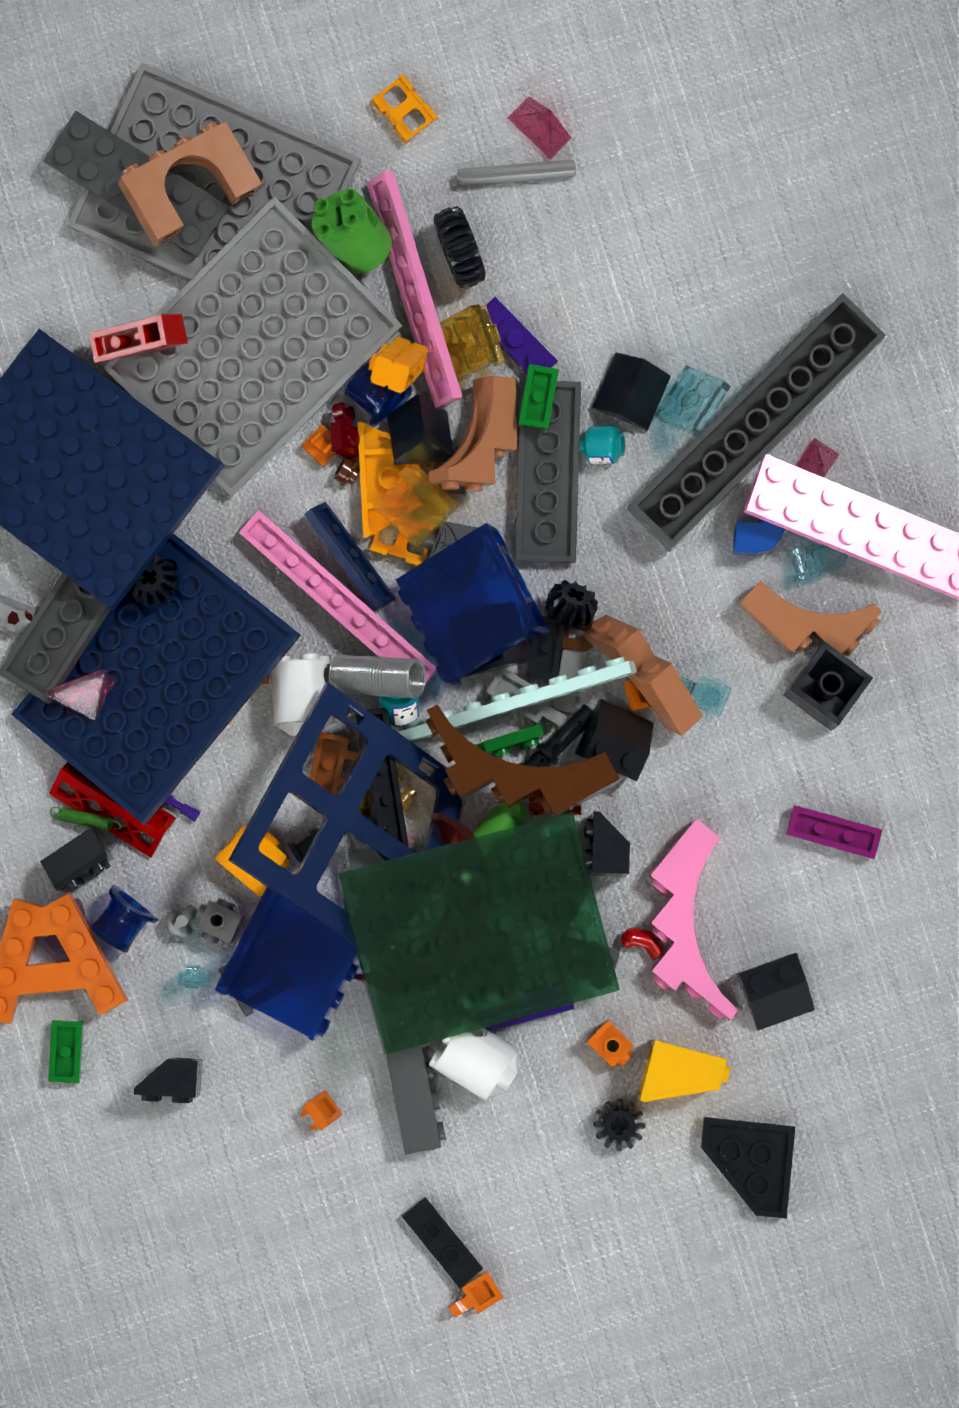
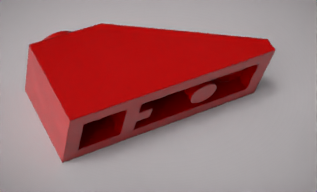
M160 314L89 333L94 363L161 351L188 344L182 314Z

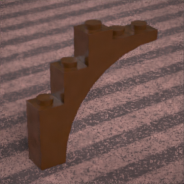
M438 705L427 710L430 718L425 721L433 736L440 734L445 743L440 749L448 763L453 760L456 763L445 769L449 777L444 779V782L452 796L458 793L461 800L494 782L496 786L491 788L499 805L505 802L509 809L541 791L543 795L538 797L542 807L546 814L552 811L556 818L620 783V778L605 752L583 762L559 767H532L511 763L490 755L469 742L451 725Z

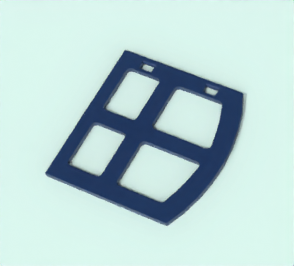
M326 683L228 860L364 954L371 956L392 940L411 920L438 880L448 858L451 843L435 815L458 823L462 800L458 793L452 796L444 782V779L449 777L445 771L447 767L334 686ZM348 709L362 717L358 724L345 716ZM331 715L365 739V745L337 796L331 794L302 772V766ZM387 755L436 790L432 819L420 855L359 812V806ZM421 761L434 769L430 776L418 768ZM288 793L293 794L316 810L324 819L295 874H291L259 850L261 841ZM441 820L453 841L457 826ZM345 833H349L381 857L389 860L391 864L396 865L397 868L406 875L408 874L409 877L404 883L403 888L367 924H364L317 891V884Z

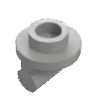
M189 905L180 914L169 912L165 917L168 931L176 937H188L192 933L189 922L196 915V908Z

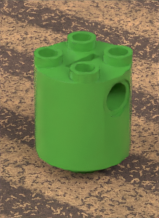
M348 188L345 191L336 192L327 198H321L315 202L313 206L315 213L313 214L311 225L313 232L324 247L350 273H368L377 268L387 258L392 246L390 231L355 189Z

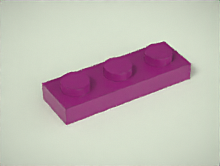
M794 805L786 835L875 859L883 830Z

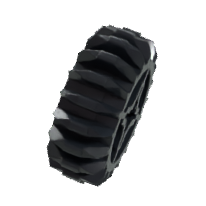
M458 206L441 210L440 213L434 215L433 220L440 245L453 278L460 288L475 286L485 280L486 272L466 216Z

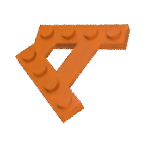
M71 892L46 906L19 898L12 900L0 944V1022L7 1024L13 1022L19 997L25 994L86 989L99 1015L129 1000ZM56 935L70 960L29 965L36 937Z

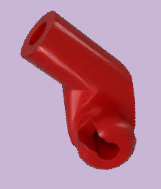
M632 927L627 929L620 937L622 945L626 948H631L632 946L643 947L652 961L665 954L649 930Z

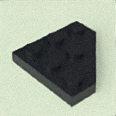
M703 1117L700 1147L756 1216L787 1219L796 1127Z

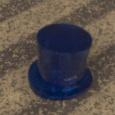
M367 363L350 380L345 389V396L361 406L371 416L369 425L374 428L386 420L389 413L409 399L412 387L410 385L405 391L399 393L388 389V385L382 387L372 383L370 379L372 371L369 370V363Z
M112 885L108 891L111 899L107 907L90 927L106 943L127 953L146 923H156L159 919L120 887Z

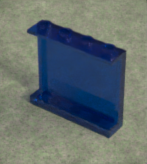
M488 523L478 527L396 579L400 587L398 594L403 603L407 606L409 605L413 613L411 620L417 630L422 631L426 639L423 642L424 647L432 657H435L439 665L436 667L437 673L445 683L460 687L462 685L460 679L532 634L541 637L549 632L498 529Z
M267 887L215 990L249 1005L314 1041L318 1035L323 1038L331 1023L327 1017L332 1008L335 1010L339 1008L345 996V993L341 992L346 981L352 982L359 966L355 965V962L360 953L365 954Z

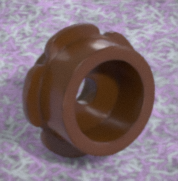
M344 458L334 474V479L341 482L340 486L343 487L346 482L352 485L357 478L360 469L356 467V460L351 461Z

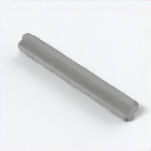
M574 160L462 168L457 172L458 183L460 186L574 177L576 176V163Z

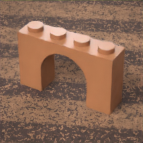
M226 121L219 125L216 122L210 123L200 130V135L192 139L190 136H186L178 140L174 144L175 148L166 153L163 149L148 157L149 162L141 166L135 163L121 172L123 175L120 177L118 186L154 247L178 235L184 227L165 191V177L173 168L182 164H197L205 167L216 177L231 205L249 197L260 189L262 183Z

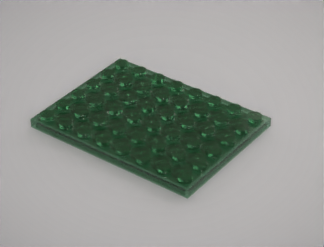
M573 812L562 814L556 818L554 816L336 874L384 1055L620 990Z

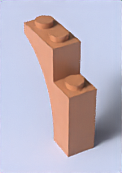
M488 376L473 380L472 415L466 435L458 450L447 462L429 471V484H440L442 490H458L460 486L465 487V492L483 491V486L495 484V458L505 457V452L517 450L516 378Z
M762 581L738 604L749 617L790 655L795 650L801 653L813 641L809 637L812 634L821 643L825 641L838 652L844 653L848 657L860 644L856 640L860 634L865 631L869 635L881 622L877 617L882 612L874 604L843 614H821L807 611L783 600Z
M605 614L603 617L595 620L592 627L584 633L589 643L599 649L610 660L624 657L625 662L634 661L637 673L627 677L642 693L666 729L682 736L703 717L672 663L653 654L638 628Z

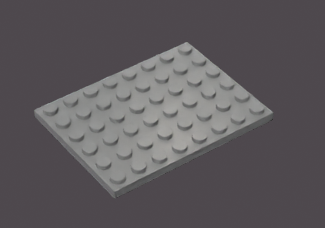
M141 63L110 132L148 156H151L162 149L165 153L175 148L174 144L186 136H190L192 139L200 135V130L210 123L216 122L219 125L226 121L262 185L258 192L231 205L216 177L205 167L197 164H182L172 169L175 173L229 206L228 211L197 258L168 240L154 247L141 223L85 188L69 220L68 227L191 281L274 196L320 242L311 226L313 214L315 213L313 206L321 198H327L336 192L348 189L361 163V158Z
M274 196L157 314H182L188 344L111 360L104 369L133 398L221 461L225 467L215 478V481L233 497L403 325Z

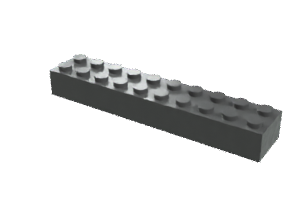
M842 293L628 506L627 510L671 552L761 462L762 457L765 454L768 455L883 341L886 335Z

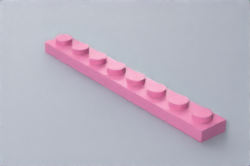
M393 171L383 172L366 184L375 213L388 228L392 237V246L388 256L415 343L424 345L429 350L424 373L435 409L445 408L462 398V394Z
M260 510L239 531L245 539L378 657L419 659L425 667V685L437 673L439 669Z

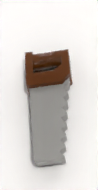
M592 620L588 626H582L580 630L587 631L592 627L595 620ZM565 626L562 642L563 651L559 676L566 675L567 680L577 677V671L585 668L584 663L588 661L586 655L590 654L593 647L587 638L583 640L568 638L570 629H575L573 626L568 630ZM578 692L555 698V710L573 713L572 706L576 704L574 698L578 696Z

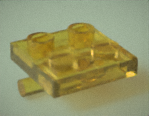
M471 305L440 322L458 382L492 364L499 366L505 363L499 345L502 341L496 324H492L486 305Z
M414 464L411 468L406 466L399 473L401 478L373 505V508L417 550L459 507V504L442 490L438 484H429V476L417 464Z

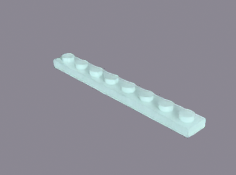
M624 657L607 661V667L597 671L595 666L578 670V676L568 680L566 675L549 679L550 685L538 688L537 684L520 688L521 694L510 697L509 693H504L491 697L492 703L481 706L479 701L463 706L464 712L453 715L452 710L443 713L451 725L458 729L636 674L637 670L634 661L625 662ZM424 719L413 721L406 725V730L399 731V734L411 742L433 736Z

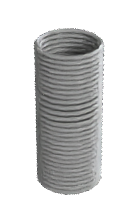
M337 655L330 663L328 679L329 684L343 694L418 698L425 687L426 672L423 663L419 659Z

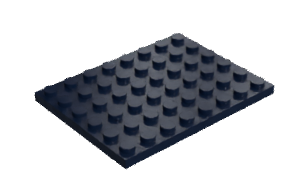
M38 329L0 378V526L114 611L225 465L52 337Z
M174 533L157 554L164 558V561H170L174 565L173 571L179 574L180 578L175 581L179 586V590L170 592L173 601L164 598L162 607H158L155 603L151 607H146L142 601L137 602L133 598L134 592L129 590L115 610H110L51 703L48 705L36 696L28 693L11 714L143 825L147 824L301 636L296 630ZM154 578L150 583L154 584L156 579Z

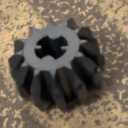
M156 555L131 587L130 591L134 592L133 598L137 602L142 601L146 607H151L153 603L158 607H162L164 598L173 601L170 592L179 590V586L175 581L180 578L179 574L173 571L174 565L170 561H164V558ZM155 578L156 582L151 584L150 582Z
M563 580L561 584H555L551 588L546 599L545 609L548 610L549 618L556 619V625L563 624L567 630L571 626L580 630L582 626H588L592 622L598 609V601L595 599V592L587 590V585H578L576 580L573 583Z
M617 1099V1109L615 1110L610 1101L605 1102L610 1112L606 1114L598 1109L596 1114L604 1118V1122H593L594 1127H604L603 1131L596 1134L597 1139H602L608 1135L609 1137L604 1143L606 1148H609L613 1140H616V1151L622 1150V1141L624 1140L629 1149L633 1148V1143L629 1138L633 1136L637 1140L642 1139V1136L634 1131L635 1128L644 1129L646 1127L645 1123H635L634 1121L643 1116L642 1111H637L631 1115L630 1112L635 1104L630 1102L626 1109L623 1110L622 1099ZM619 1116L624 1117L623 1121L628 1122L627 1128H622V1133H615L616 1129H611V1122H616Z

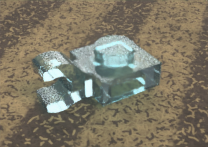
M680 677L690 695L694 697L693 700L699 709L718 717L721 716L732 688L706 677H702L700 684Z
M187 965L186 973L179 972L178 985H185L186 988L198 989L199 986L211 987L212 974H204L205 968H200V965Z

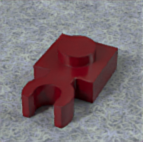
M344 402L334 404L332 406V414L335 422L330 423L332 452L349 460L359 457L358 445L360 437L358 428L353 427L352 422L355 418L354 407L345 408Z

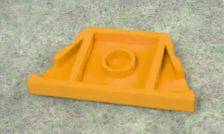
M357 422L360 437L358 446L363 538L366 539L422 508L420 463L394 465L389 433L372 428L364 422ZM383 510L396 514L391 518L381 516Z

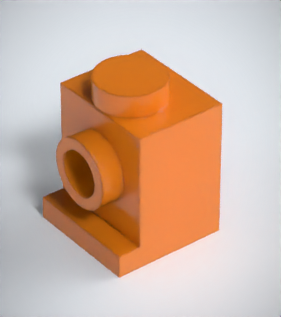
M606 1020L586 1041L612 1067L616 1064L622 1067L634 1055L630 1051L634 1045L609 1020ZM610 1040L618 1042V1049L615 1052H610L607 1049V1043Z

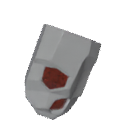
M0 595V628L16 634H23L36 615V610L29 605Z

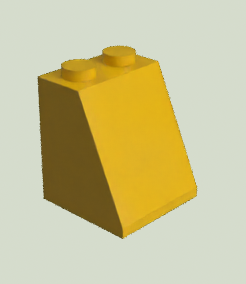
M652 1039L637 1098L640 1101L649 1102L719 1090L721 1083L727 1084L731 1067L726 1065L727 1059Z

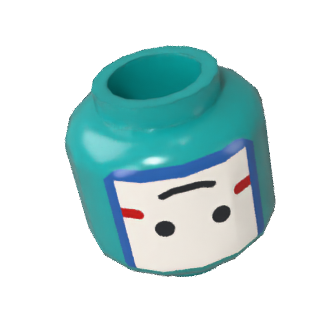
M592 425L588 427L585 436L580 437V452L586 455L590 464H614L618 462L620 456L625 454V435L615 425Z
M379 696L380 708L387 709L390 725L405 727L419 717V697Z

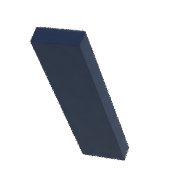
M327 502L310 508L304 514L374 612L389 605L396 599Z

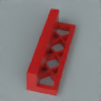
M68 761L61 768L49 792L51 796L76 811L112 817L113 820V816H119L124 819L127 827L115 830L114 828L118 829L120 826L113 822L112 828L107 831L150 858L155 854L163 837L176 820V817L159 808L147 824L143 825ZM65 782L73 787L75 795H70L60 789L62 783ZM87 800L97 802L101 811L92 809ZM139 832H144L154 838L153 843L150 845L140 838Z

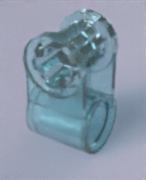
M823 544L800 547L787 552L788 556L792 557L796 573L794 581L806 580L824 573L837 571L845 565L848 555L841 552L842 560L837 564H832L825 558L826 551L832 548ZM802 557L804 558L806 569H804Z

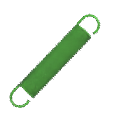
M52 807L50 809L51 815L53 808L59 809L58 818L54 817L55 819L73 824L110 830L113 822L118 823L112 817L66 808L61 809L59 807Z

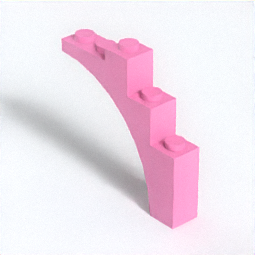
M696 818L649 875L654 880L651 885L664 896L667 892L672 894L671 898L650 922L655 927L652 933L664 943L668 940L673 942L651 969V972L655 974L652 980L665 991L669 987L676 990L684 982L686 987L683 990L697 1001L700 997L710 1004L707 1009L720 1020L724 1016L731 1020L738 1012V1009L720 992L709 976L700 956L694 931V899L698 879L707 857L720 839L718 835Z

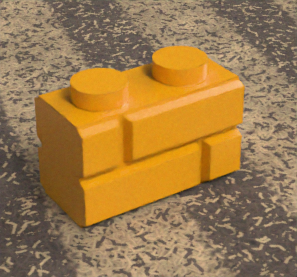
M399 336L390 344H383L380 353H374L369 363V370L372 371L371 382L382 387L388 385V389L402 393L423 372L429 351L428 348L415 342L411 344L410 340Z

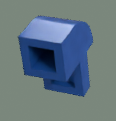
M762 519L759 520V523L737 521L734 529L732 554L744 556L766 554L778 544L785 529Z

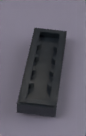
M426 1197L402 1215V1218L459 1288L483 1270L481 1264Z

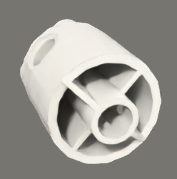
M316 653L301 654L300 659H290V656H284L271 672L273 725L292 737H296L324 684L329 683L328 672L331 663L329 656H318ZM331 715L324 728L334 723V716Z
M460 1014L430 1061L429 1066L486 1101L491 1096L506 1092L517 1075V1048Z

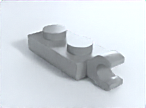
M504 668L499 670L486 693L491 697L509 693V696L513 697L521 694L520 688L532 684ZM553 699L516 710V712L536 724H539L543 717L561 728L567 719V716L550 707Z

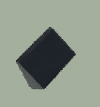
M616 352L592 408L648 431L671 375L646 359Z
M419 393L387 415L394 465L447 462L454 455L447 411L443 408L435 409L434 403Z

